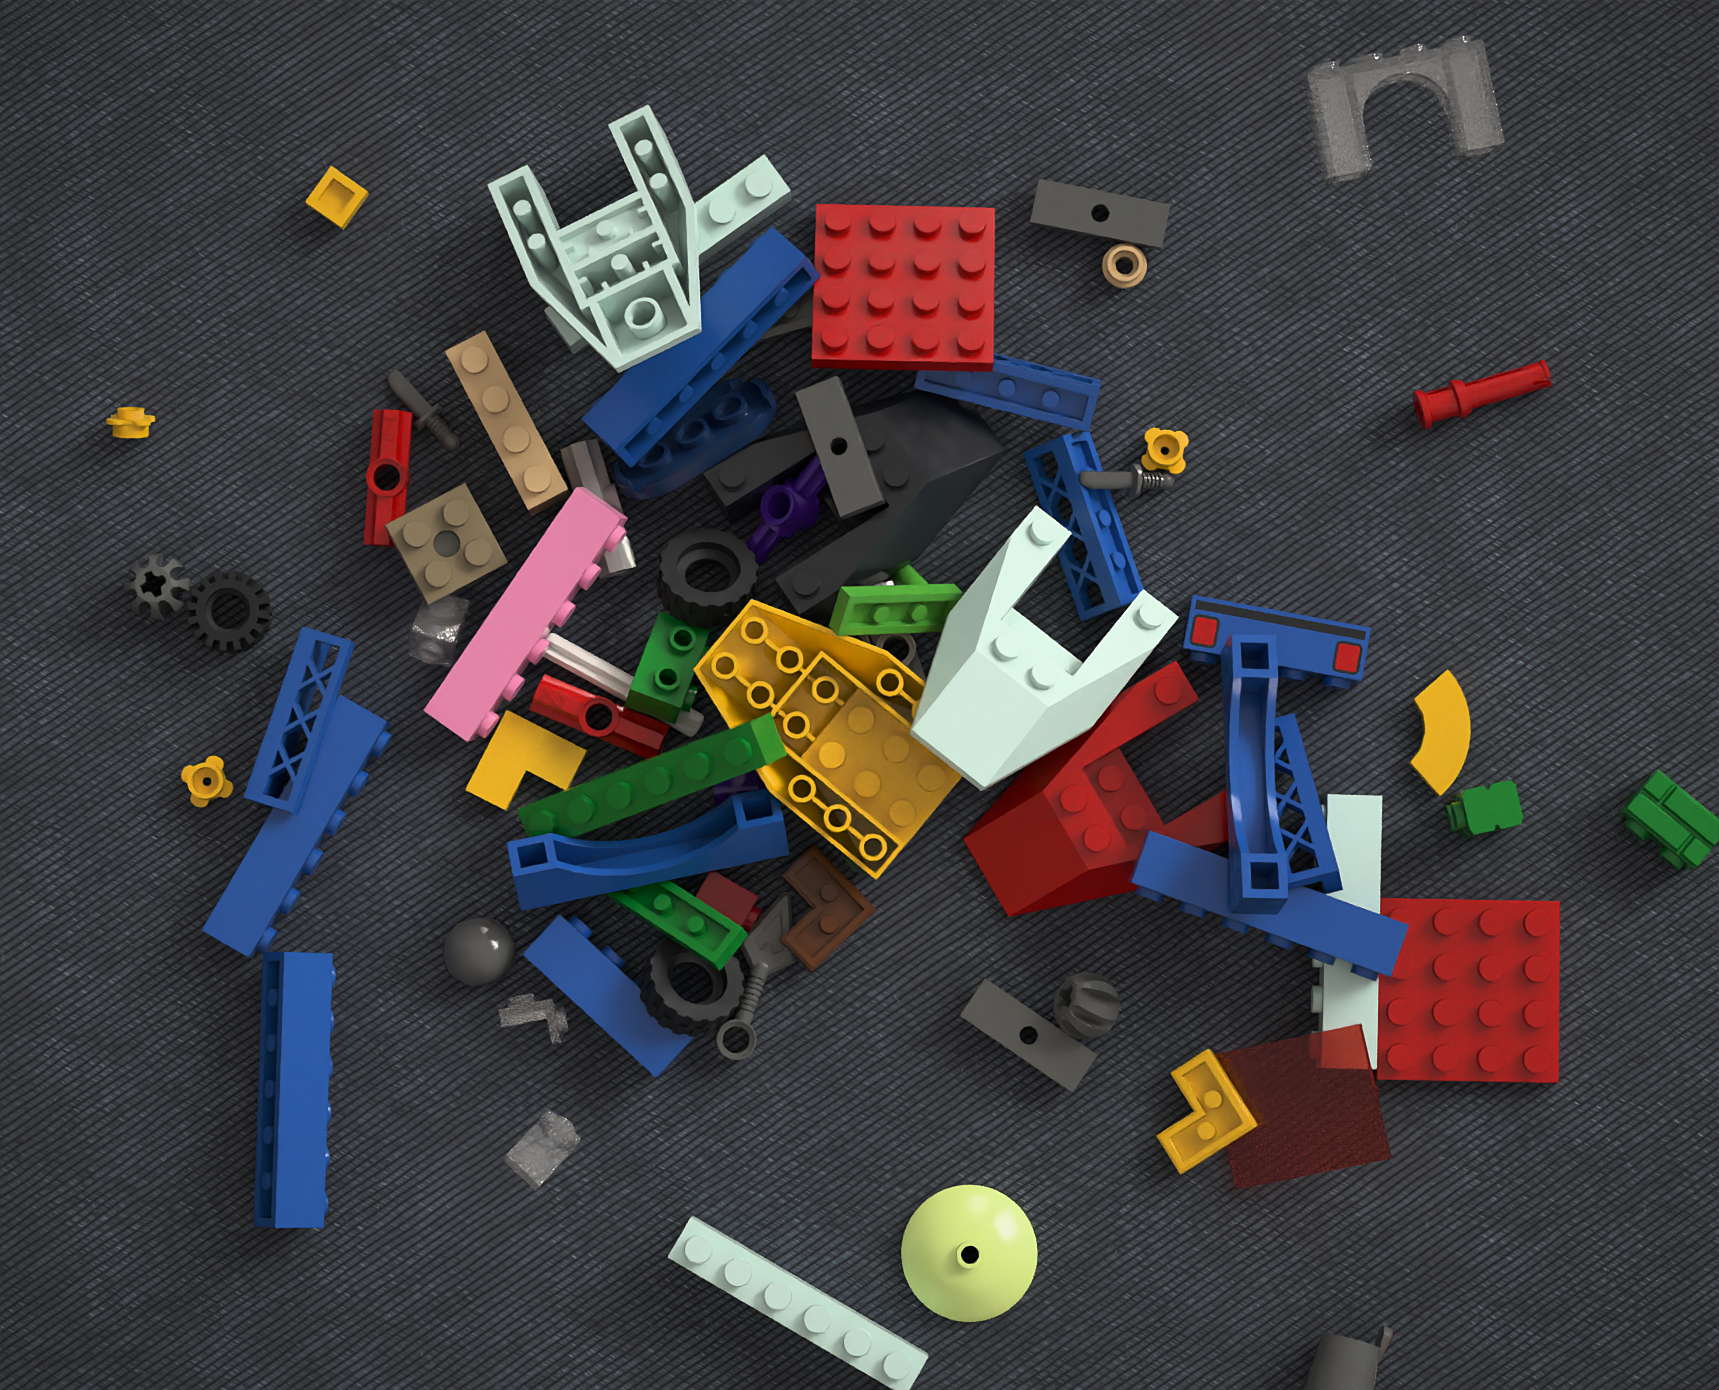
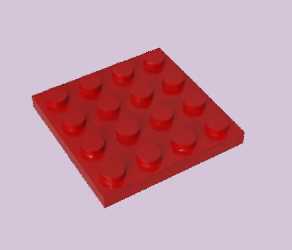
M816 204L814 267L821 277L814 283L812 368L993 372L995 208Z
M1380 898V915L1408 924L1409 927L1391 977L1379 973L1377 1069H1375V1080L1559 1083L1560 901Z

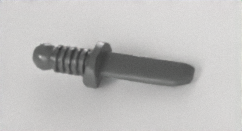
M397 369L392 371L388 376L389 386L418 418L413 424L415 428L421 431L426 427L440 443H443L444 448L450 451L456 450L460 445V438L453 433V430L439 416L444 411V408L439 403L432 407Z
M1130 464L1128 471H1080V482L1084 487L1089 489L1127 490L1128 497L1138 498L1141 490H1168L1174 485V477L1170 473L1142 472L1140 464Z

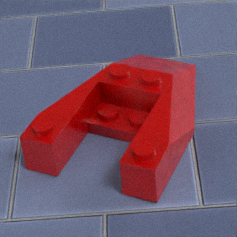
M1177 661L1172 662L1118 694L1090 730L1027 765L963 838L1008 917L1136 891L1138 885L1128 882L1146 830L1208 852L1228 841L1226 790L1164 825L1119 749L1194 705L1199 700Z

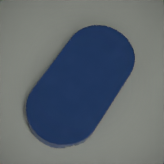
M750 377L752 382H742L740 378H733L710 388L632 468L621 459L617 465L615 462L613 463L612 475L620 490L626 496L638 500L663 496L754 441L771 425L777 412V401L768 384L759 378Z

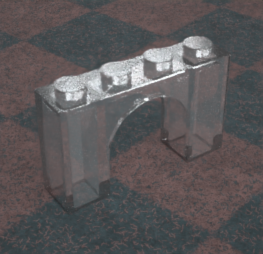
M1458 36L1445 40L1443 42L1444 47L1427 50L1425 44H1417L1399 50L1400 55L1383 58L1382 53H1371L1356 58L1357 64L1339 67L1338 61H1330L1313 66V72L1307 73L1303 85L1324 186L1369 177L1373 167L1363 123L1364 105L1368 97L1377 89L1396 82H1409L1420 85L1429 90L1439 100L1445 111L1455 160L1499 152L1505 141L1483 39L1470 41V36Z

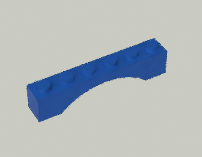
M1231 634L1221 650L1231 913L1277 915L1289 899L1287 854L1279 825L1275 788L1274 733L1278 687L1276 635Z
M768 788L731 795L716 808L696 820L670 831L648 837L622 841H590L548 833L507 842L521 911L790 855L779 799L769 792Z

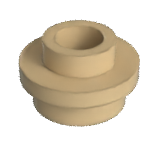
M1122 243L1111 247L1106 252L1102 261V272L1105 279L1111 285L1121 289L1131 288L1139 284L1147 270V261L1143 252L1132 244ZM1126 259L1130 261L1133 270L1128 274L1119 273L1116 269V263L1119 260Z

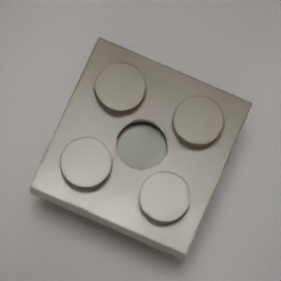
M466 483L384 526L427 606L478 581L485 575L508 563Z

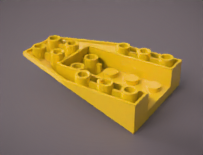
M751 599L693 669L729 728L771 712L787 756L756 769L771 794L876 881L963 777L909 734L925 682L884 649L847 635L837 636L832 629Z

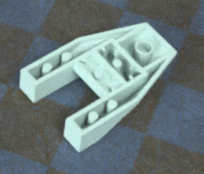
M649 105L608 124L638 191L560 229L545 192L528 165L487 184L532 289L618 373L702 332L697 209L667 137Z
M1038 506L1034 507L946 617L909 732L913 738L981 791L1090 730L1179 618L1149 593L1142 590L1086 661L1082 663L1013 609L1072 534Z

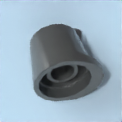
M1381 1326L1377 1333L1375 1345L1323 1332L1303 1390H1374L1377 1366L1392 1339L1393 1330L1389 1327Z

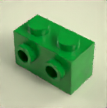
M659 611L624 706L674 725L680 710L689 713L699 688L691 685L695 673L693 669L710 650V647L705 646L710 630L697 625L696 627L690 626L683 620L679 621L673 616Z

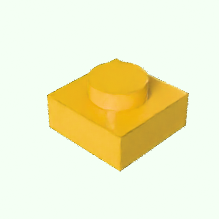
M330 166L305 203L344 230L369 196V193L337 169Z

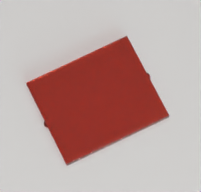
M1362 1023L1214 1054L1258 1124V1127L1227 1146L1236 1190L1392 1158L1378 1099L1379 1089L1375 1085Z

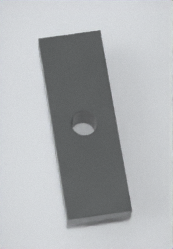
M1038 179L1029 225L1161 251L1170 204ZM1101 209L1107 213L1108 218L1103 222H1097L1092 218L1091 213L1094 210Z
M835 376L795 392L840 517L844 520L885 504L840 378ZM841 443H847L845 453L836 455V447Z
M986 978L959 1015L1071 1093H1073L1098 1056ZM1029 1026L1035 1029L1037 1038L1034 1043L1025 1044L1021 1041L1020 1032L1024 1027Z

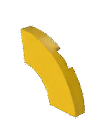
M1448 669L1413 699L1422 717L1424 733L1420 748L1409 764L1438 797L1451 786L1462 769L1467 756L1471 735L1470 716L1466 699L1459 684Z

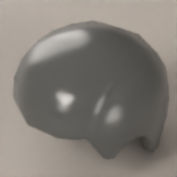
M488 917L470 918L457 923L446 936L442 958L448 973L455 980L470 986L486 985L499 982L507 975L515 964L517 945L510 930L495 919Z

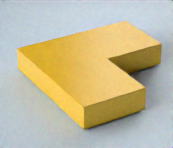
M506 710L465 790L507 811L527 771L566 790L570 787L588 751Z
M1211 1049L1203 1051L1170 1073L1194 1111L1156 1135L1180 1174L1186 1173L1258 1127L1257 1122Z

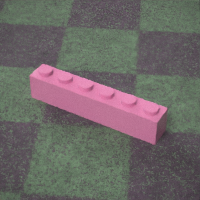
M576 487L423 711L467 742L476 740L479 735L482 738H486L500 718L495 712L502 701L506 699L510 702L523 686L525 679L520 675L529 662H532L534 665L537 664L546 653L551 644L546 640V637L555 624L561 628L574 612L576 605L571 601L579 589L588 590L600 574L602 568L597 566V563L606 550L613 553L626 536L627 531L622 527L628 518L585 487Z

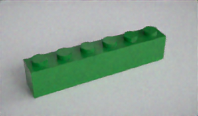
M770 712L544 797L517 809V812L528 838L548 833L573 838L764 767L787 756V753Z

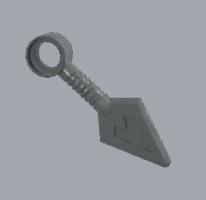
M788 892L780 894L755 922L751 931L747 933L748 937L740 945L751 969L747 978L748 982L745 984L746 987L739 1001L740 1004H738L734 1019L723 1023L718 1028L714 1040L717 1051L726 1059L741 1060L752 1054L756 1047L757 1037L751 1022L763 990L762 987L765 985L764 981H766L769 974L795 962L793 954L779 941L793 927L791 895ZM730 1027H740L747 1033L748 1045L740 1053H731L723 1044V1035Z

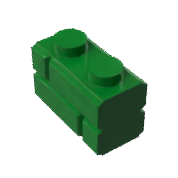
M1659 769L1652 771L1618 812L1626 819L1622 826L1642 842L1647 837L1662 848L1657 855L1677 871L1682 866L1687 870L1695 869L1710 852L1711 848L1719 841V819Z
M1512 780L1463 790L1452 795L1451 804L1445 805L1449 829L1451 832L1457 831L1462 839L1510 829L1521 825L1524 819L1516 784Z

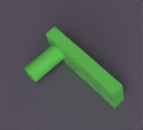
M907 565L891 576L894 585L840 587L829 627L837 636L942 632L946 617L962 598L963 592L955 584H928L912 566Z

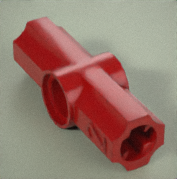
M388 409L373 411L370 464L366 473L368 491L364 545L396 548L384 526L406 514L407 491L411 483L409 464L413 424L412 412ZM386 467L397 468L400 474L398 485L392 490H381L377 484V477L380 471Z
M544 674L537 687L529 709L534 713L583 732L593 739L602 740L645 759L660 754L670 728L667 724L616 704L608 698L594 695ZM595 707H607L612 712V721L604 730H594L588 725V714Z

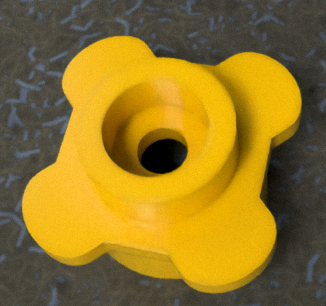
M140 407L117 408V414H113L111 418L106 419V424L113 425V436L118 438L148 437L149 425H151V422H155V416L144 415V408Z
M1159 428L1149 429L1144 436L1147 450L1141 459L1142 466L1147 471L1165 469L1173 475L1180 474L1186 465L1183 460V451L1189 443L1187 435L1182 431L1174 432L1171 430H1160ZM1163 447L1169 449V453L1167 455H1163L1161 453V449Z
M209 756L205 763L195 766L188 765L182 770L181 778L183 782L187 783L192 793L190 800L196 807H206L210 800L217 797L227 798L233 792V784L225 777L222 770L224 762L220 757ZM206 777L211 779L209 786L203 784V780Z

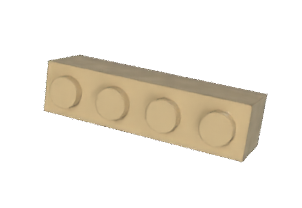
M485 330L446 350L447 357L530 514L534 516L570 497L571 493Z

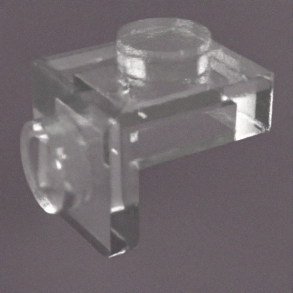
M447 595L427 606L423 599L411 629L409 655L419 658L427 664H440L451 667L455 659L456 644L469 612L470 600Z
M534 993L507 999L508 1008L498 1010L502 1028L547 1019L552 1045L564 1043L562 1034L569 1032L565 1007H556L555 999L553 998L535 1002Z
M547 1110L526 1135L508 1152L503 1161L537 1190L572 1153L581 1139L576 1135L575 1128L566 1118L555 1115L550 1110Z

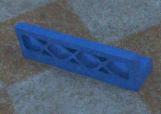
M994 353L993 372L918 371L914 388L1089 432L1101 380Z
M1090 431L1063 435L1024 452L1023 455L1042 510L1072 533L1057 554L1080 621H1088L1113 610L1130 606L1144 588L1110 489H1089L1080 482V471H1103ZM1051 452L1054 453L1058 465L1055 480L1046 475L1041 460L1042 456ZM1061 495L1070 500L1073 509L1070 521L1060 516L1057 506ZM1075 538L1085 543L1088 553L1084 564L1075 559L1072 550ZM1090 580L1099 585L1105 602L1093 608L1087 594Z
M302 626L243 798L269 809L276 808L297 815L355 646L354 642ZM330 645L340 648L335 664L322 671ZM329 678V681H328V684H327V687H326V685H325V683H324V680H326V679ZM316 686H318L323 696L321 705L315 711L307 714ZM315 721L313 728L311 729L309 723ZM303 728L308 739L305 751L292 758ZM300 764L298 772H296L294 766ZM288 771L293 781V786L288 801L278 799Z
M1295 713L1275 718V733L1280 732L1283 743L1274 755L1275 771L1278 769L1292 776L1294 781L1285 796L1276 792V802L1279 803L1277 807L1278 818L1280 820L1287 808L1303 815L1305 821L1296 835L1280 828L1282 839L1290 843L1286 849L1288 890L1322 881L1325 894L1343 890L1339 868ZM1285 755L1287 757L1288 764L1282 761ZM1296 794L1298 796L1299 803L1293 800ZM1307 834L1309 835L1310 842L1304 840ZM1301 848L1315 856L1317 867L1292 874L1289 861L1297 849Z

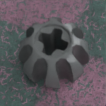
M163 553L149 554V565L146 568H143L141 563L136 560L128 569L136 573V579L133 582L124 581V595L137 594L136 599L129 607L139 616L143 615L151 607V620H165V609L168 606H171L176 614H178L186 605L178 600V595L184 591L191 592L190 578L177 580L178 575L185 567L176 558H172L163 567ZM155 577L166 582L161 586L162 594L160 596L148 592V590L153 588L152 579Z
M1081 972L1067 977L1061 983L1054 996L1053 1016L1062 1031L1078 1039L1091 1040L1106 1035L1111 1030L1119 1015L1120 997L1111 982L1102 975Z

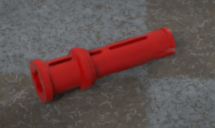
M1539 360L1536 363L1467 383L1457 379L1450 380L1446 387L1425 393L1420 389L1413 391L1414 410L1420 426L1423 430L1431 428L1432 423L1455 416L1459 419L1467 418L1472 413V409L1540 389L1550 388L1552 381L1546 379L1551 377L1546 362Z

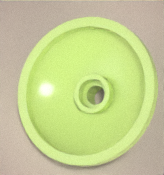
M959 1185L934 1194L914 1212L903 1235L901 1260L910 1288L926 1307L951 1320L978 1322L1004 1313L1014 1306L1025 1294L1035 1274L1037 1243L1033 1228L1025 1213L1006 1195L980 1185ZM967 1246H974L978 1249L979 1257L974 1263H966L961 1258V1252Z

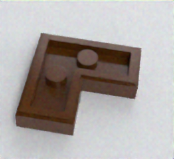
M813 845L781 875L783 881L811 910L779 941L811 973L877 909Z

